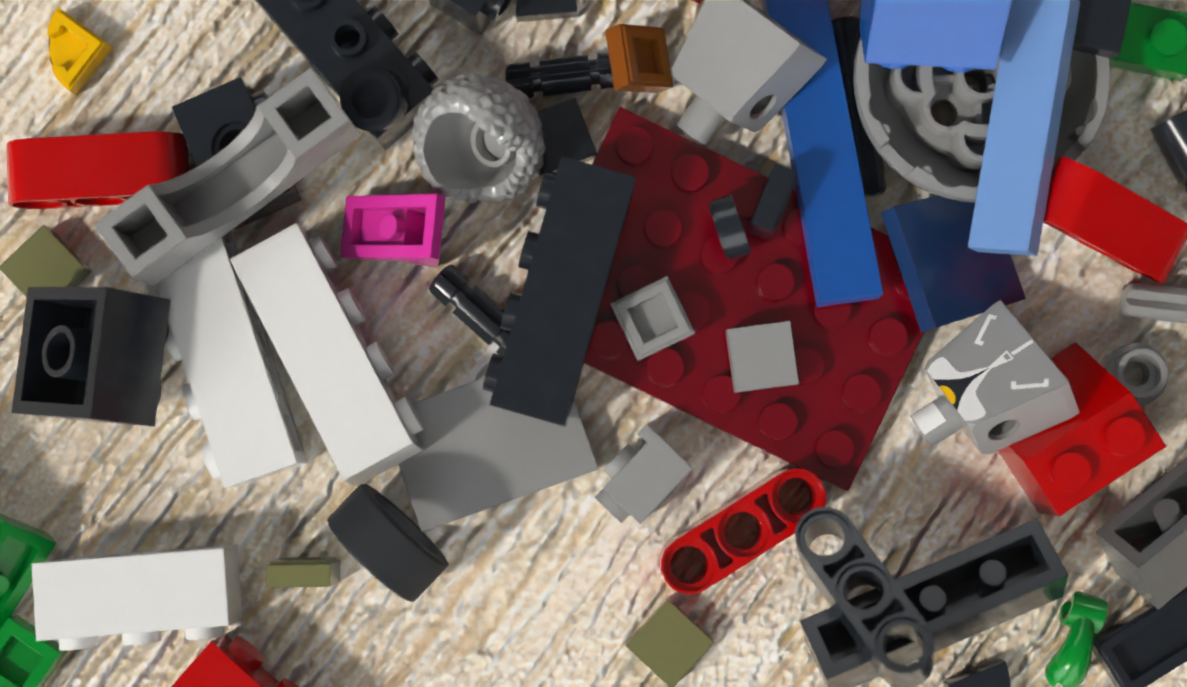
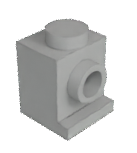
M647 424L637 433L645 444L636 451L628 443L603 469L611 479L595 496V499L621 523L631 515L641 524L693 469Z

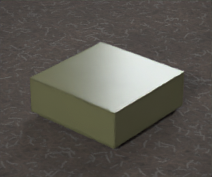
M42 225L0 265V270L26 297L28 287H76L92 272L73 250L50 227Z
M337 557L279 558L270 561V564L266 565V588L330 587L340 582V560H337Z
M666 598L625 643V646L669 687H675L713 645L714 641L673 602Z

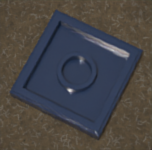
M936 195L894 206L881 212L921 333L984 313L999 300L1006 306L1026 299L1011 254L976 252L968 248L975 203L956 201Z

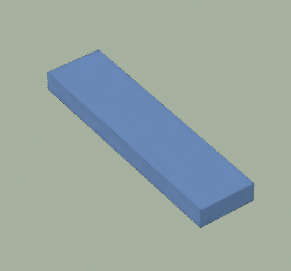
M1012 0L1003 37L968 248L976 252L1038 256L1080 8L1079 0Z

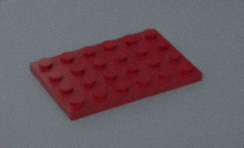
M620 107L592 165L635 176L636 182L584 364L797 468L815 473L818 478L844 491H849L924 333H921L889 236L871 227L883 295L879 299L817 307L796 191L792 190L778 227L770 238L767 237L765 240L745 232L767 177ZM728 194H732L752 253L731 261L730 258L726 259L708 206L711 204V200ZM668 276L695 334L637 362L610 304ZM790 321L799 384L734 393L725 331L733 328Z

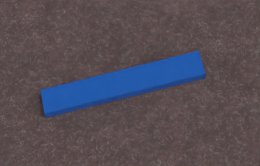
M761 0L764 13L827 58L822 67L781 109L791 168L797 172L795 176H798L795 190L816 306L824 307L879 299L883 295L828 0Z

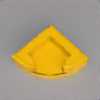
M58 7L47 29L51 67L58 81L77 96L113 47Z

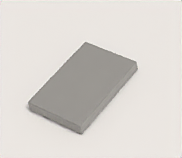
M485 378L411 403L424 427V430L415 434L423 450L398 465L421 532L599 470L575 400L573 401L566 427L489 405L493 393L483 390Z

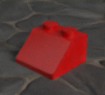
M1072 343L1052 356L1050 360L1069 381L1080 413L1071 419L998 450L1027 497L1040 514L1061 516L1167 447L1133 394L1077 343Z

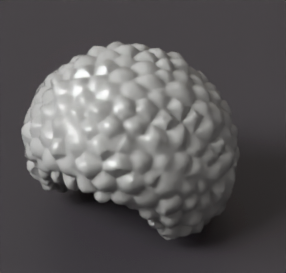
M474 73L467 76L465 74L456 76L454 80L448 79L442 85L433 88L431 95L424 99V103L420 104L417 113L413 116L412 140L416 162L422 171L423 178L430 183L433 190L446 197H455L459 201L465 200L469 203H475L477 200L489 202L492 199L498 202L505 200V198H513L517 195V192H526L528 182H531L539 175V169L543 166L542 154L545 152L546 147L541 129L542 123L535 107L529 103L528 96L497 77L492 78L489 75L482 77Z

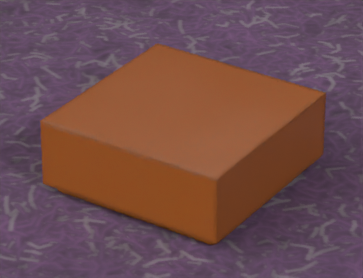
M618 24L605 30L614 91L660 93L673 88L664 28Z

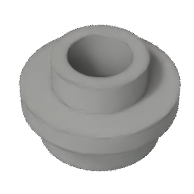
M1132 343L1117 348L1108 357L1104 366L1110 374L1133 394L1139 405L1151 403L1160 397L1168 383L1169 373L1165 359L1156 349L1146 344ZM1131 363L1138 365L1142 370L1143 377L1137 386L1131 385L1125 377L1126 368Z

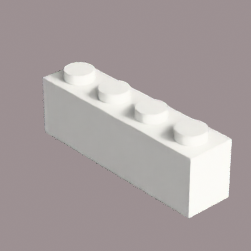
M295 223L232 257L230 261L343 480L352 485L359 486L421 452L423 449L415 435L424 430L421 420L406 396L397 400L386 379L395 375V372L379 343L376 341L368 346L358 325L366 321V317L351 290L346 288L339 291L330 271L336 269L338 264L323 237L319 234L311 238Z
M231 231L155 286L146 283L151 296L171 299L168 317L170 323L168 324L169 334L166 345L175 361L182 360L189 381L188 384L182 387L184 400L193 419L202 420L209 441L202 445L203 457L213 479L221 478L224 488L239 487L308 463L260 317L230 261L232 257L238 255Z

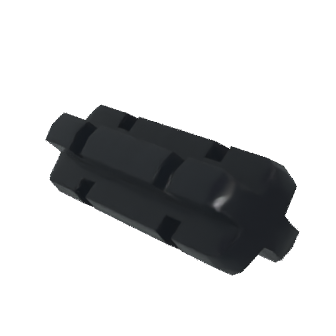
M609 52L597 53V59L588 60V55L539 60V66L530 67V62L509 64L505 69L506 82L515 89L525 93L528 98H534V92L543 91V96L591 91L592 85L600 84L601 89L614 88Z
M448 265L433 279L429 287L430 293L445 306H448L450 303L453 304L456 309L452 313L489 346L495 342L499 346L496 352L504 356L511 332L500 328L504 309L477 285L471 289L467 285L470 279L456 266Z

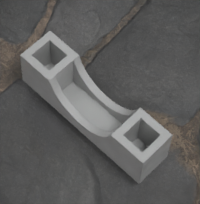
M310 67L259 104L247 127L215 156L179 177L162 183L147 185L97 221L94 226L132 278L155 286L351 144L361 134Z

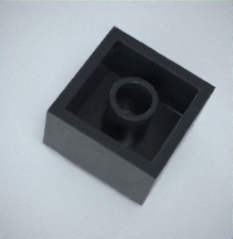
M28 287L11 413L155 427L157 406L161 398L160 382L165 343L169 334L168 317L171 299L110 287Z

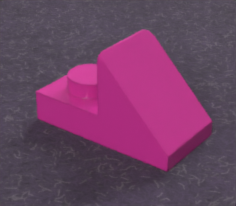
M440 194L346 196L340 257L356 261H403L437 268L440 258L446 196Z

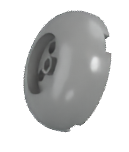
M860 37L854 61L853 75L856 105L862 125L871 143L891 168L915 186L929 193L956 201L975 203L1000 55L996 70L973 69L968 72H953L943 67L909 65L902 69H890L875 63H865ZM1072 50L1053 167L1059 156L1076 161L1093 141L1102 123L1110 92L1109 58ZM970 76L977 79L981 86V92L972 90V85H967L965 77ZM942 102L951 106L955 117L950 126H943L934 120L930 111L933 104Z

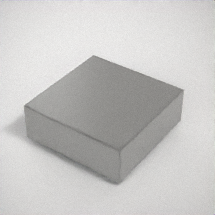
M668 276L610 304L637 362L695 334Z
M790 321L733 328L725 331L734 393L799 384Z

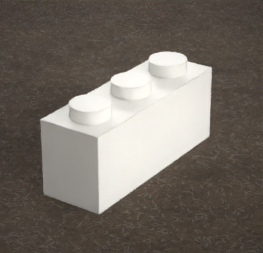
M238 544L52 559L32 563L36 641L59 639V650L99 646L98 636L122 634V645L155 643L162 641L161 631L185 629L186 640L218 638L225 636L224 626H229L243 619Z

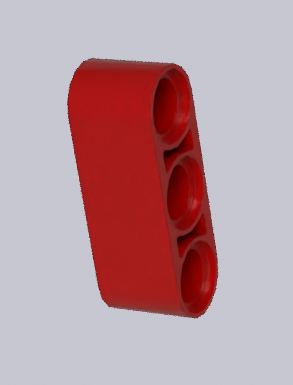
M152 131L26 138L6 143L8 205L20 209H59L121 205L147 185L162 183L189 172L188 144L184 135L176 132Z
M1059 156L1052 169L1043 223L1114 262L1155 282L1165 284L1187 244V223L1104 174L1075 160Z
M783 468L772 473L671 537L663 545L659 554V568L664 580L673 590L682 594H697L713 586L795 534L799 520L808 511L818 507H825L826 490L823 482L815 473L801 468ZM792 478L802 480L809 490V501L806 507L795 514L786 513L778 501V492L781 486ZM738 512L750 513L757 524V534L754 540L743 547L730 545L724 534L727 520ZM685 546H694L700 549L705 558V566L702 573L691 580H682L675 577L670 569L673 554Z

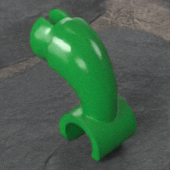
M1075 591L1072 595V602H1065L1061 606L1059 621L1061 624L1069 626L1070 629L1064 642L1045 668V677L1052 687H1055L1057 683L1061 684L1062 687H1076L1085 680L1091 663L1094 635L1100 632L1107 616L1108 603L1102 598L1081 591Z

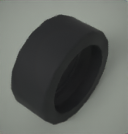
M360 484L327 519L331 531L348 552L383 585L409 602H414L449 565L438 547L424 532H421V529L405 513L380 492L367 484Z

